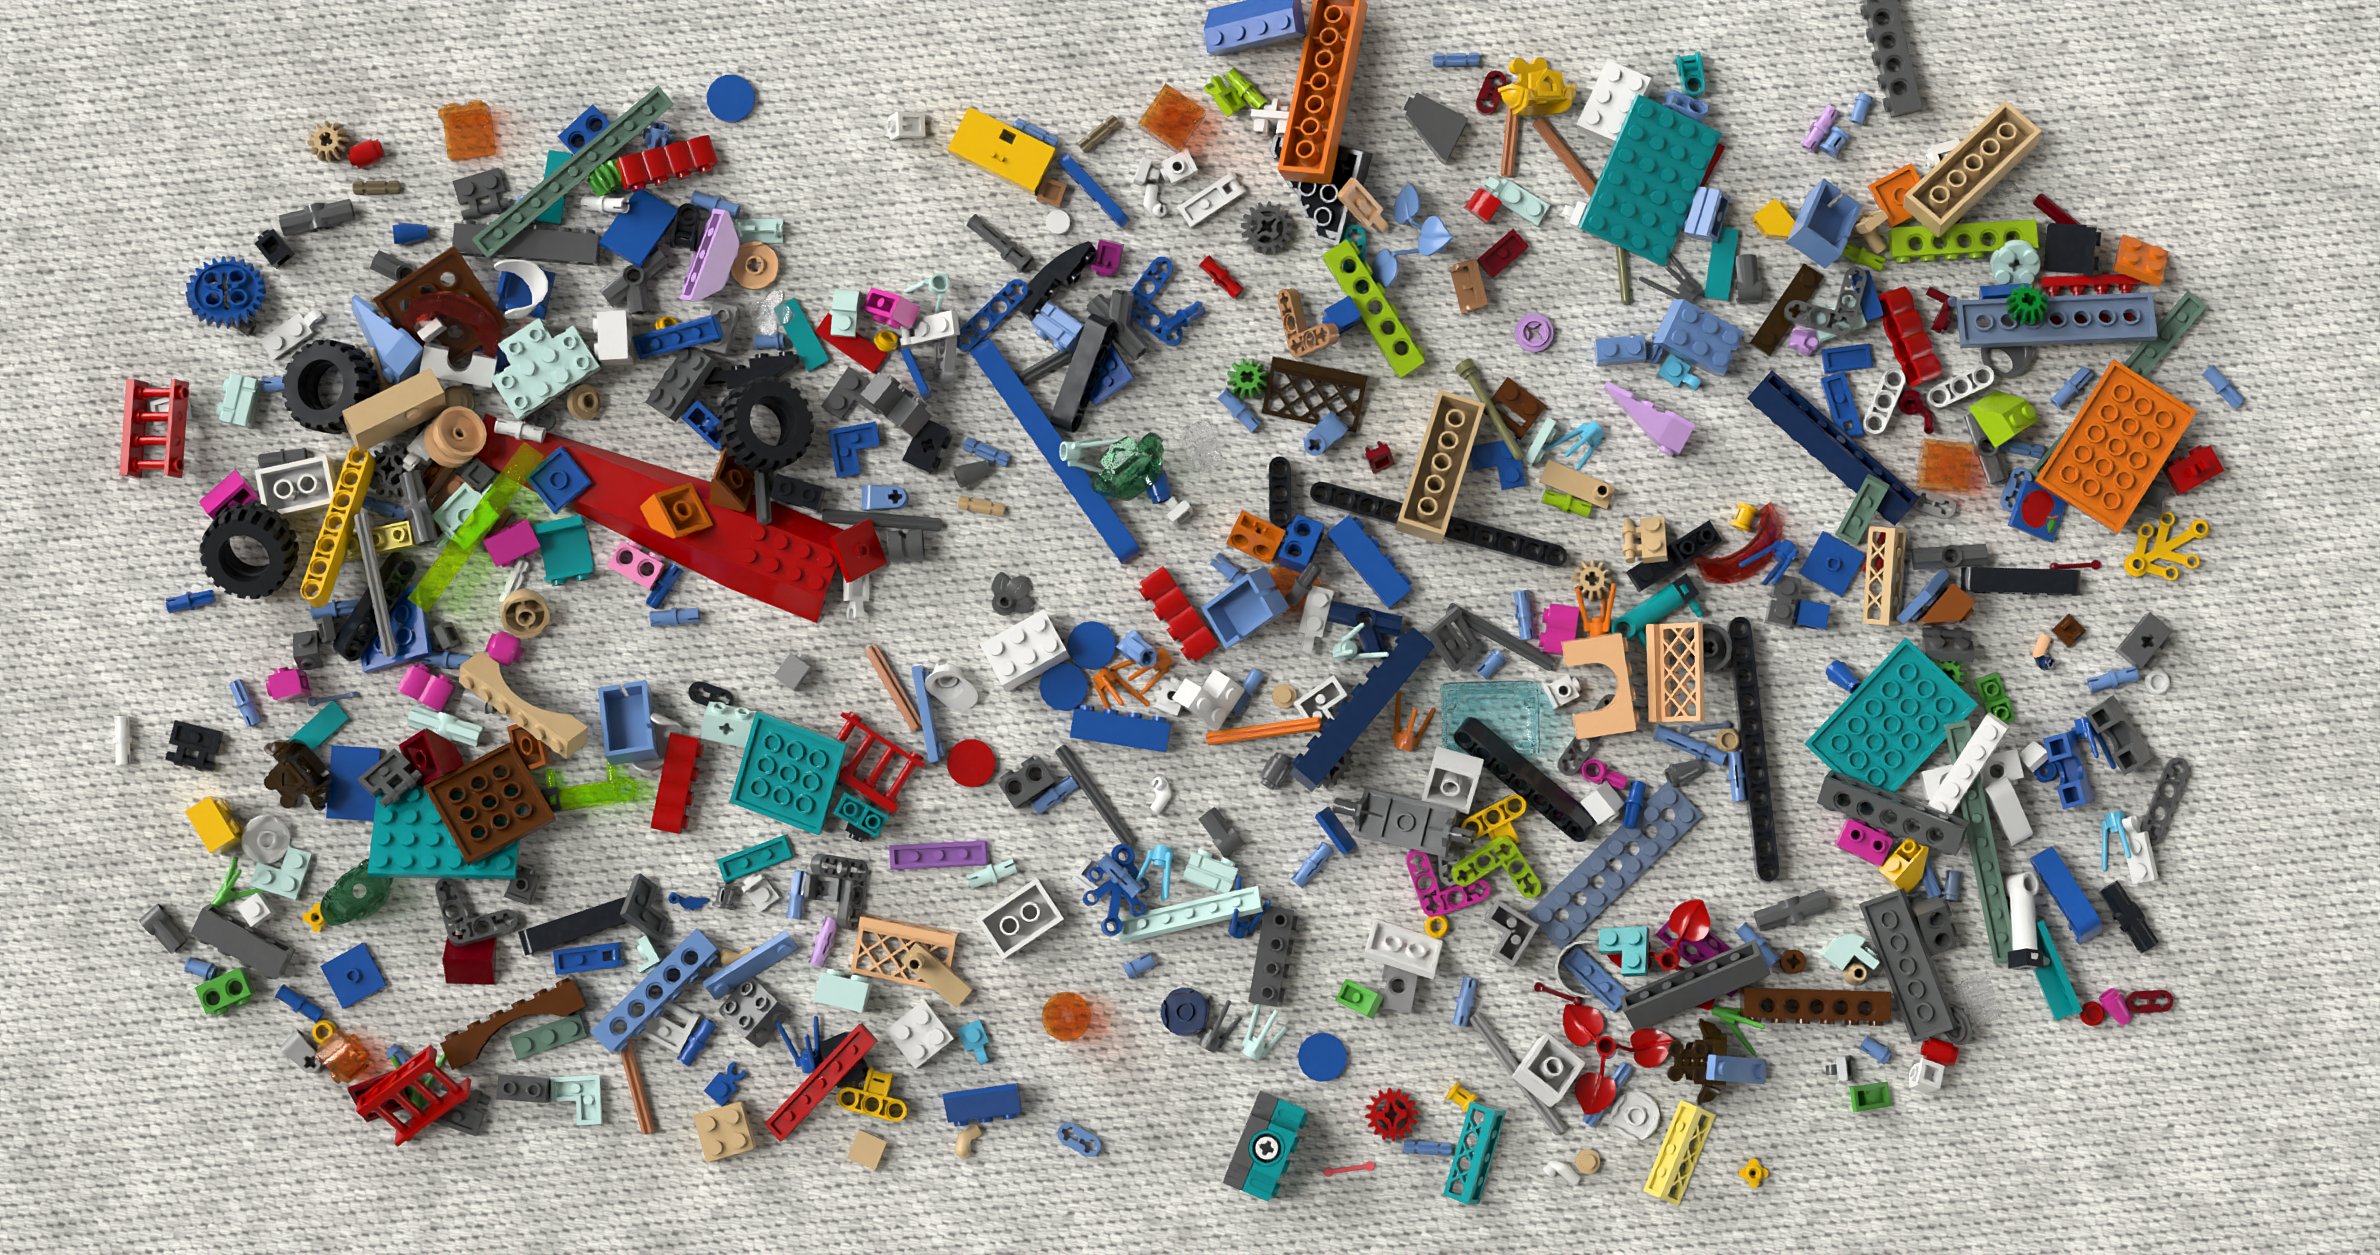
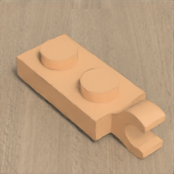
M1351 177L1336 196L1363 226L1368 228L1371 226L1373 229H1379L1384 233L1389 227L1388 223L1380 216L1384 209L1357 179Z

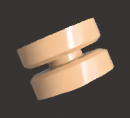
M455 406L444 410L428 425L423 440L426 451L435 462L448 468H456L466 464L473 456L480 452L485 445L487 433L484 423L475 412L462 406Z

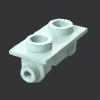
M735 219L734 228L740 243L750 241L783 243V219Z

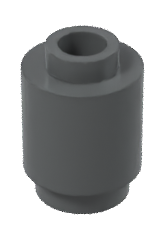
M1277 752L1274 756H1270L1259 775L1262 779L1260 783L1270 790H1273L1275 787L1280 789L1291 770L1292 761Z

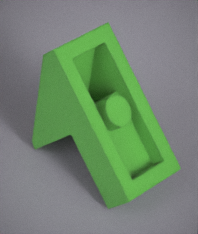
M1345 979L1335 1001L1373 1019L1383 996Z
M1888 1081L1849 1086L1853 1112L1891 1106Z

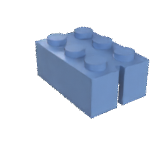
M1825 178L1808 192L1786 241L1824 269L1842 255L1848 241L1847 238L1850 236L1863 206L1845 193L1828 207L1827 205L1841 193V190Z
M1684 299L1672 300L1653 344L1714 376L1725 375L1733 358V355L1729 353L1730 351H1736L1744 331L1707 311H1701V308Z
M1266 567L1248 573L1201 607L1225 649L1243 642L1256 633V631L1290 609L1281 592L1274 590L1273 587L1276 584Z
M646 680L625 683L624 687L629 695L626 697L620 685L598 688L605 757L611 766L659 758L657 737L654 734L656 733L655 722L650 718L654 713L652 692Z

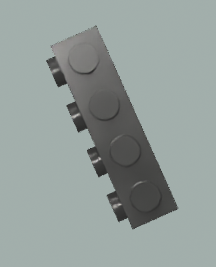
M211 903L202 908L190 934L196 936V940L200 943L210 944L218 948L217 951L219 953L238 959L239 963L245 967L257 969L267 979L276 980L284 975L296 950L263 931L250 927L248 923Z
M1269 906L1263 914L1248 1002L1277 1007L1278 1002L1283 1003L1285 988H1281L1282 978L1287 979L1290 965L1285 964L1286 954H1292L1294 940L1289 939L1290 931L1296 930L1298 916L1293 915L1294 910Z

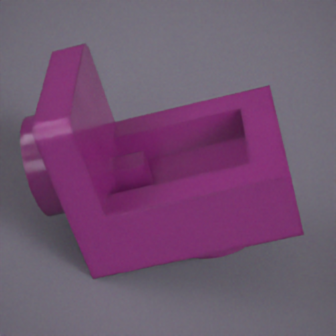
M1099 239L1095 261L1091 264L1090 269L1095 270L1096 275L1102 277H1110V275L1118 273L1124 244Z

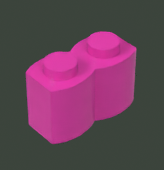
M1550 603L1549 609L1544 608L1542 623H1546L1545 633H1540L1539 647H1543V653L1563 656L1561 641L1575 639L1579 607Z
M417 663L416 667L410 664L397 690L443 713L456 688L451 685L453 680L442 674H439L438 677L429 674L431 669L420 663Z

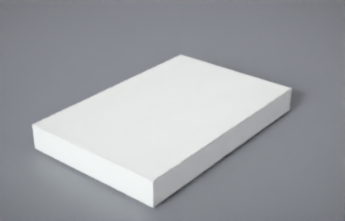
M1374 919L1363 957L1434 979L1444 941Z

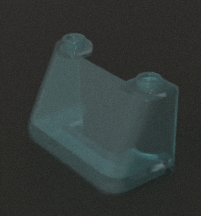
M1526 680L1449 682L1440 685L1442 748L1464 753L1465 751L1455 743L1453 735L1467 717H1474L1508 745L1514 746V749L1521 755L1531 756L1534 753H1540V696L1535 682Z

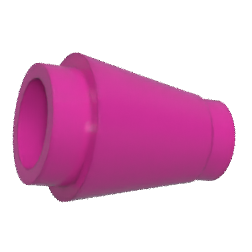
M2110 988L2099 996L2100 1006L2120 1025H2124L2132 1019L2121 991Z

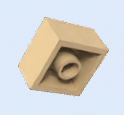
M744 1101L693 1115L706 1163L757 1148Z

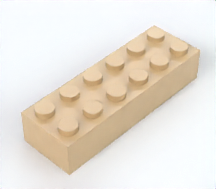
M2004 101L1905 194L1903 208L1938 238L1941 237L2039 144L2042 130L2007 101Z
M1439 389L1398 517L1396 531L1442 545L1485 403Z

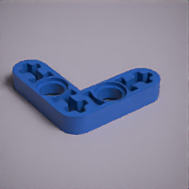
M1160 256L1153 260L1130 291L1134 294L1133 302L1135 300L1138 301V308L1143 311L1144 307H1147L1149 310L1143 314L1141 320L1137 318L1140 316V313L1133 310L1130 318L1166 345L1176 346L1183 338L1182 329L1177 330L1176 335L1178 339L1176 340L1173 338L1170 341L1167 340L1168 335L1161 331V334H1158L1157 331L1162 328L1160 324L1168 319V317L1150 305V302L1173 272V265L1169 258ZM1165 262L1167 263L1166 268L1168 272L1162 271L1159 274L1158 279H1161V282L1158 283L1154 277L1148 274L1152 272L1155 275L1158 271L1156 264L1162 265ZM1145 281H1151L1155 286L1154 291L1150 294H1145L1141 291V285ZM1151 314L1157 315L1160 319L1159 324L1156 327H1149L1146 324L1147 316Z

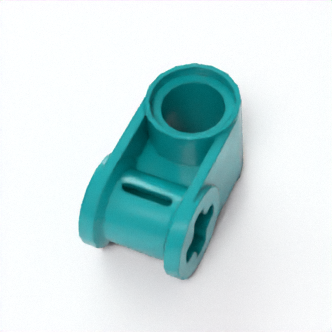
M1700 51L1695 52L1694 55L1682 57L1675 55L1682 93L1698 99L1705 88ZM1689 83H1696L1700 89L1693 92L1688 89L1687 85Z

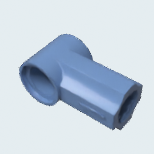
M1133 629L1115 646L1130 662L1134 660L1143 668L1146 666L1152 667L1157 662V651L1147 644Z

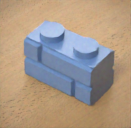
M1698 186L1691 204L1689 216L1685 218L1683 223L1684 233L1693 239L1717 243L1731 197L1721 190Z
M1050 301L1046 302L1040 313L1032 321V325L1036 329L1035 334L1045 342L1048 339L1053 341L1052 346L1062 354L1067 351L1074 355L1084 328L1082 323Z
M1644 335L1633 336V338L1631 336L1595 339L1596 366L1644 363L1646 360Z

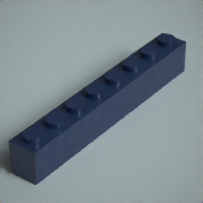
M1773 370L1748 396L1747 399L1755 408L1761 410L1775 425L1783 429L1792 440L1798 442L1812 457L1820 461L1829 472L1835 474L1855 493H1858L1868 474L1889 484L1890 486L1876 511L1892 525L1895 526L1920 498Z
M1414 627L1408 633L1403 631L1394 641L1398 645L1394 650L1388 648L1386 651L1389 653V656L1380 658L1383 663L1379 667L1374 665L1366 674L1367 682L1364 685L1359 682L1350 693L1354 696L1348 703L1344 700L1337 708L1336 712L1339 715L1334 720L1329 718L1321 727L1324 731L1319 738L1314 735L1306 745L1309 750L1305 755L1299 753L1291 764L1294 768L1289 774L1311 792L1315 790L1434 648L1432 642Z

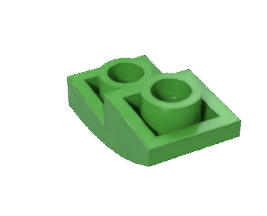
M1997 672L1973 680L1986 715L1990 712L2004 723L2016 720L2009 698L2005 695Z

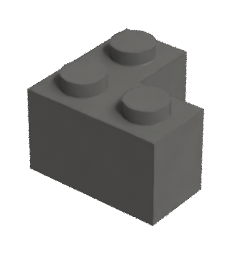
M878 372L860 395L889 421L914 438L932 417L925 410L927 405L918 397H915L913 400L914 395L906 388H898L901 383L894 377L889 375L886 378Z

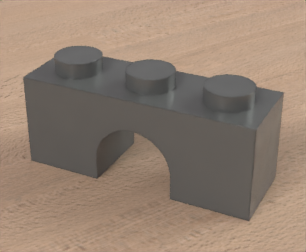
M2114 695L2085 712L2097 734L2104 732L2110 738L2114 746V753L2111 756L2124 776L2153 758Z

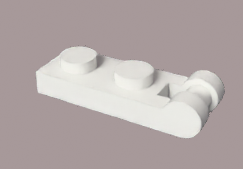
M1234 171L1177 207L1190 228L1247 192L1244 186H1240L1236 180L1238 177ZM1229 185L1232 190L1229 194H1226L1223 190V187Z
M950 310L917 318L911 327L915 333L913 337H911V330L909 328L901 326L902 338L900 339V346H914L960 335L957 311Z

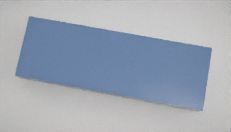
M1576 945L1560 963L1615 1013L1622 1005L1620 996L1628 992Z

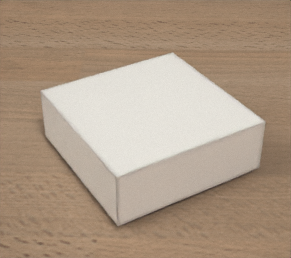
M2032 741L2018 754L2020 763L2032 772L2048 759L2046 750L2035 741Z

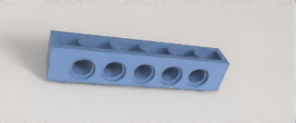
M696 928L590 1032L611 1054L614 1055L616 1052L620 1054L628 1047L629 1043L627 1041L633 1035L637 1037L647 1028L645 1023L652 1017L654 1019L659 1017L665 1010L663 1006L669 1000L674 1002L683 993L681 989L687 983L691 985L700 977L699 971L705 965L708 968L718 959L716 956L719 953L718 949ZM690 953L698 954V961L694 965L686 963V957ZM673 970H679L681 973V977L677 982H670L668 979L669 973ZM660 987L663 990L661 998L657 1000L652 999L650 995L652 989ZM638 1004L644 1005V1014L640 1017H635L633 1015V1008ZM622 1021L626 1022L627 1030L623 1034H617L615 1032L616 1024Z

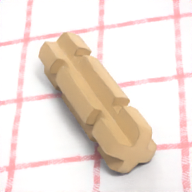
M960 496L958 500V508L968 511V509H971L972 512L988 515L993 513L994 516L1003 517L1006 506L1003 503L996 502L993 504L992 501L977 498L972 500L966 496Z

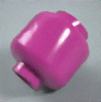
M501 630L497 634L493 633L485 651L489 652L488 656L497 663L510 666L514 660H520L524 648L520 647V638Z

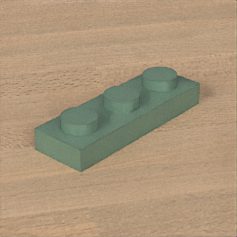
M1868 474L1835 535L1857 546L1890 485Z
M578 1013L509 1038L516 1059L520 1060L587 1037L581 1015Z

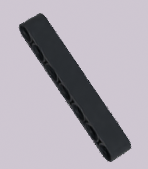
M1467 717L1455 731L1453 738L1459 747L1470 756L1484 759L1482 766L1516 794L1523 797L1528 804L1576 842H1583L1587 839L1597 822L1585 807L1478 719Z

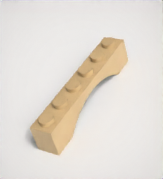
M482 651L460 665L459 682L463 687L474 692L483 701L495 707L501 714L513 720L519 727L524 728L536 739L548 745L554 752L567 759L587 744L588 727L570 714L543 710L519 698L504 682L500 673L499 663Z

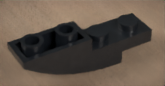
M1091 242L1081 243L1063 252L1043 267L1031 280L1027 288L1032 295L1020 310L1027 320L1033 321L1046 302L1058 294L1060 285L1069 289L1071 285H1075L1079 281L1082 270L1086 265L1088 266L1093 262L1096 255L1095 252L1097 250Z
M793 351L779 352V356L769 357L768 353L755 354V358L749 359L750 368H746V365L731 366L732 370L722 371V367H714L703 384L727 383V390L731 392L740 385L758 377L765 376L769 378L772 376L779 378L800 363V359L797 354L793 355Z
M1709 520L1668 545V561L1645 564L1641 562L1626 573L1640 593L1717 545L1722 539Z

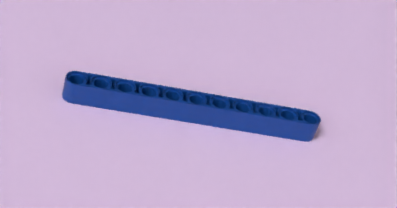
M988 337L971 349L969 352L992 382L999 395L1005 400L1007 406L1020 421L1027 434L1033 439L1035 445L1048 460L1050 466L1060 477L1070 494L1076 499L1078 505L1088 516L1098 533L1101 534L1119 562L1123 564L1142 551L1085 470L1079 467L1068 466V461L1061 460L1059 451L1060 445L1063 442L1062 438L991 339Z

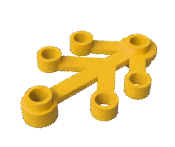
M2164 512L2158 520L2159 528L2153 550L2146 554L2144 553L2147 539L2153 535L2154 530L2150 524L2139 526L2135 551L2124 560V569L2130 576L2139 577L2145 573L2161 576L2166 581L2175 580L2178 577L2177 568L2174 566L2163 568L2150 563L2157 558L2184 565L2187 569H2194L2199 565L2197 555H2183L2171 550L2192 538L2202 539L2206 537L2210 529L2208 523L2203 519H2196L2190 523L2188 530L2166 542L2169 527L2174 523L2175 517L2171 512ZM2164 515L2170 517L2169 524L2163 522ZM2198 524H2201L2204 527V531L2202 533H2199L2196 530V526ZM2143 527L2149 529L2148 536L2142 534L2141 530ZM2189 557L2194 558V566H2190L2187 563ZM2134 560H2138L2141 563L2139 569L2134 568ZM2168 569L2173 570V578H2169L2166 575Z

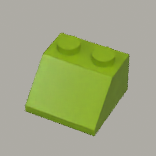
M1998 390L1968 407L1995 448L2040 420L2035 409L2029 404L2027 399Z

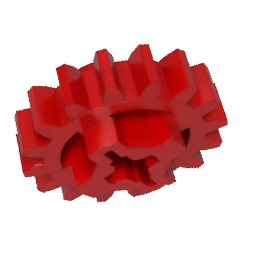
M1389 1087L1387 1094L1379 1090L1378 1094L1380 1097L1371 1096L1370 1098L1374 1102L1373 1105H1366V1108L1371 1110L1370 1113L1365 1115V1118H1371V1122L1367 1125L1368 1128L1374 1126L1376 1129L1373 1134L1377 1135L1381 1132L1382 1140H1385L1387 1135H1390L1391 1140L1395 1141L1398 1134L1402 1139L1405 1138L1403 1132L1406 1130L1411 1133L1412 1129L1409 1125L1417 1124V1121L1412 1119V1116L1418 1114V1111L1411 1108L1416 1104L1415 1101L1408 1102L1407 1100L1410 1095L1407 1093L1401 1096V1089L1399 1088L1396 1093H1392V1089ZM1395 1098L1401 1100L1407 1109L1397 1107L1395 1105ZM1386 1099L1384 1108L1380 1111H1375L1377 1105ZM1390 1102L1393 1110L1398 1112V1116L1394 1117L1393 1126H1391L1390 1119L1385 1117V1113L1389 1112ZM1402 1118H1407L1404 1126L1397 1130V1123ZM1376 1120L1385 1121L1388 1124V1130L1381 1128Z

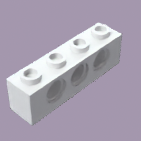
M2017 749L1990 756L1980 772L1983 789L2004 777L2009 780L2011 785L2019 784L2018 779L2024 778ZM1952 764L1918 773L1925 801L1932 799L1943 778L1947 776L1953 767ZM1992 765L1998 766L2001 770V775L1997 779L1990 775Z

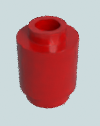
M369 139L351 146V152L347 153L352 167L357 165L359 170L381 161V158L385 157L379 139L374 141Z
M1929 1037L1928 1041H1923L1920 1055H1923V1058L1945 1067L1948 1065L1954 1066L1959 1048L1953 1046V1043Z

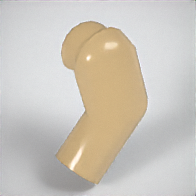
M977 1124L961 1132L957 1137L955 1153L961 1159H967L971 1156V1141L983 1134Z

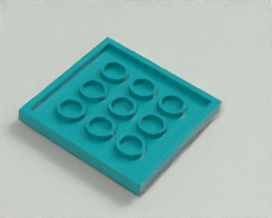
M757 711L730 803L813 834H822L849 743L765 712Z

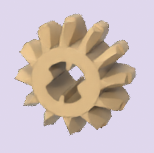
M325 121L324 128L316 124L315 127L318 131H309V134L314 138L307 141L309 146H313L310 152L313 155L317 154V159L320 161L326 157L328 162H332L333 155L338 160L341 159V155L338 152L340 150L343 152L348 151L342 145L349 143V139L344 137L347 131L344 128L339 129L340 125L336 122L331 126L329 121ZM330 137L333 141L331 145L327 143L326 146L324 140L325 138L329 139Z
M1594 559L1590 560L1589 567L1585 561H1581L1580 565L1583 571L1575 567L1573 571L1579 576H1572L1570 578L1572 582H1579V584L1572 587L1573 591L1576 588H1581L1582 597L1588 592L1589 601L1593 600L1594 592L1596 597L1601 599L1602 593L1600 589L1606 593L1610 590L1604 585V583H1612L1611 578H1604V576L1611 572L1610 569L1602 572L1600 569L1604 566V563L1600 562L1595 567ZM1589 574H1593V577L1598 579V582L1593 584L1594 586H1590L1589 581H1585V577L1588 578Z

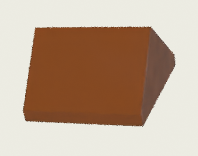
M725 446L711 479L709 504L743 512L746 511L755 488L754 472L746 470V465L740 467L734 463L735 458L733 456L729 457L725 453L727 450Z
M517 724L507 727L510 742L514 745L528 771L555 766L552 751L548 745L536 739L531 733Z

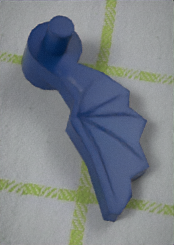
M671 892L668 895L670 903L676 904L679 902L683 908L691 909L692 911L696 908H702L703 904L709 901V898L681 897L676 892Z

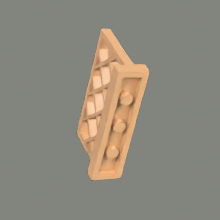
M1703 622L1646 624L1648 722L1705 721ZM1690 628H1694V639L1692 642L1685 636ZM1669 629H1672L1677 635L1672 643L1669 641ZM1681 640L1687 646L1682 655L1676 649ZM1691 652L1695 656V663L1692 667L1686 661ZM1671 653L1678 660L1673 667L1670 666ZM1681 665L1688 671L1683 679L1676 673ZM1672 677L1678 683L1673 692L1670 685ZM1691 677L1696 681V687L1693 691L1686 685ZM1682 689L1689 696L1683 704L1677 698ZM1692 701L1696 705V716H1692L1687 710ZM1674 702L1679 710L1674 717H1671V704Z
M866 913L860 916L850 972L933 989L926 982L920 981V977L916 979L908 978L904 972L907 966L901 967L894 957L895 954L904 948L908 952L910 950L908 946L915 941L921 942L932 954V951L939 946L949 948L948 957L942 962L946 963V966L951 969L958 932ZM863 932H873L879 941L868 948L862 940ZM879 934L887 935V936H885L884 938H881V936H880ZM891 936L897 937L903 945L892 953L884 942ZM903 939H907V940H911V941H909L908 943H905V941H904ZM881 943L888 956L877 962L870 950ZM927 944H931V945H935V946L929 948V946H928ZM862 946L864 951L860 953V948ZM867 953L874 965L868 969L857 968L858 958ZM891 958L898 969L892 974L884 973L880 967V964ZM876 967L879 972L871 971V970ZM900 972L903 977L895 975Z

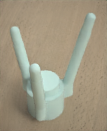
M934 274L931 279L926 278L924 281L910 286L904 291L909 293L927 286L931 294L938 296L934 314H938L945 298L944 292L949 287V274Z
M1091 438L1074 442L1063 441L1060 445V458L1062 461H1068V466L1102 473L1100 468L1078 462L1084 456V448L1121 444L1122 440L1101 441L1100 438Z
M1360 623L1347 635L1342 636L1341 642L1335 644L1332 650L1333 658L1340 662L1349 659L1354 661L1357 659L1388 657L1389 653H1357V645L1351 641V638L1365 626L1364 623Z
M1256 1004L1246 1037L1242 1042V1045L1245 1046L1242 1053L1259 1062L1261 1057H1266L1269 1050L1288 1028L1286 1026L1283 1027L1266 1045L1263 1040L1278 1015V1011L1274 1010L1259 1037L1253 1036L1251 1040L1260 1005Z

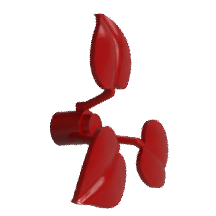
M1692 899L1685 901L1672 911L1669 917V928L1674 933L1680 935L1675 945L1664 949L1661 955L1650 952L1651 944L1649 941L1648 970L1652 965L1650 956L1656 958L1660 966L1665 970L1675 969L1678 971L1685 969V967L1679 965L1681 955L1677 950L1684 936L1689 941H1699L1708 934L1710 929V916L1703 900ZM1607 954L1609 959L1622 969V954ZM1715 999L1709 1000L1695 1007L1709 1011L1712 1008Z
M1566 1004L1563 1012V1027L1567 1038L1571 1043L1579 1047L1588 1045L1592 1039L1596 1042L1597 1053L1601 1057L1599 1076L1596 1073L1587 1072L1581 1075L1575 1084V1095L1584 1114L1592 1115L1603 1111L1613 1102L1616 1096L1617 1088L1615 1081L1612 1078L1603 1077L1606 1059L1613 1058L1619 1049L1630 1053L1634 1052V1060L1638 1065L1644 1068H1654L1665 1061L1669 1054L1667 1050L1668 1044L1674 1041V1039L1660 1030L1642 1028L1635 1031L1630 1037L1633 1048L1622 1046L1619 1043L1616 1044L1613 1038L1609 1036L1596 1037L1604 1028V1020L1598 1010L1590 1006Z

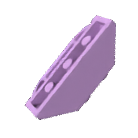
M713 209L711 218L707 221L686 273L680 295L681 300L697 302L723 289L724 285L728 282L729 272L738 256L740 245L728 211Z

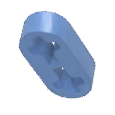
M2016 468L2008 476L2009 478L2000 497V506L2006 512L2011 513L2014 505L2011 508L2008 507V502L2005 501V498L2011 497L2014 491L2017 492L2014 499L2016 501L2021 487L2020 484L2019 488H2015L2017 479L2014 478V475H2019L2021 472L2024 479L2032 480L2031 473L2026 468Z
M1071 1122L1064 1123L1059 1127L1057 1132L1058 1138L1068 1147L1087 1157H1093L1100 1151V1140L1090 1132ZM1072 1127L1074 1129L1073 1134L1079 1137L1076 1141L1073 1138L1065 1140V1134L1062 1133L1063 1128L1068 1129ZM1081 1138L1087 1142L1093 1139L1095 1141L1094 1146L1097 1147L1096 1150H1090L1089 1153L1086 1152V1146L1080 1143Z

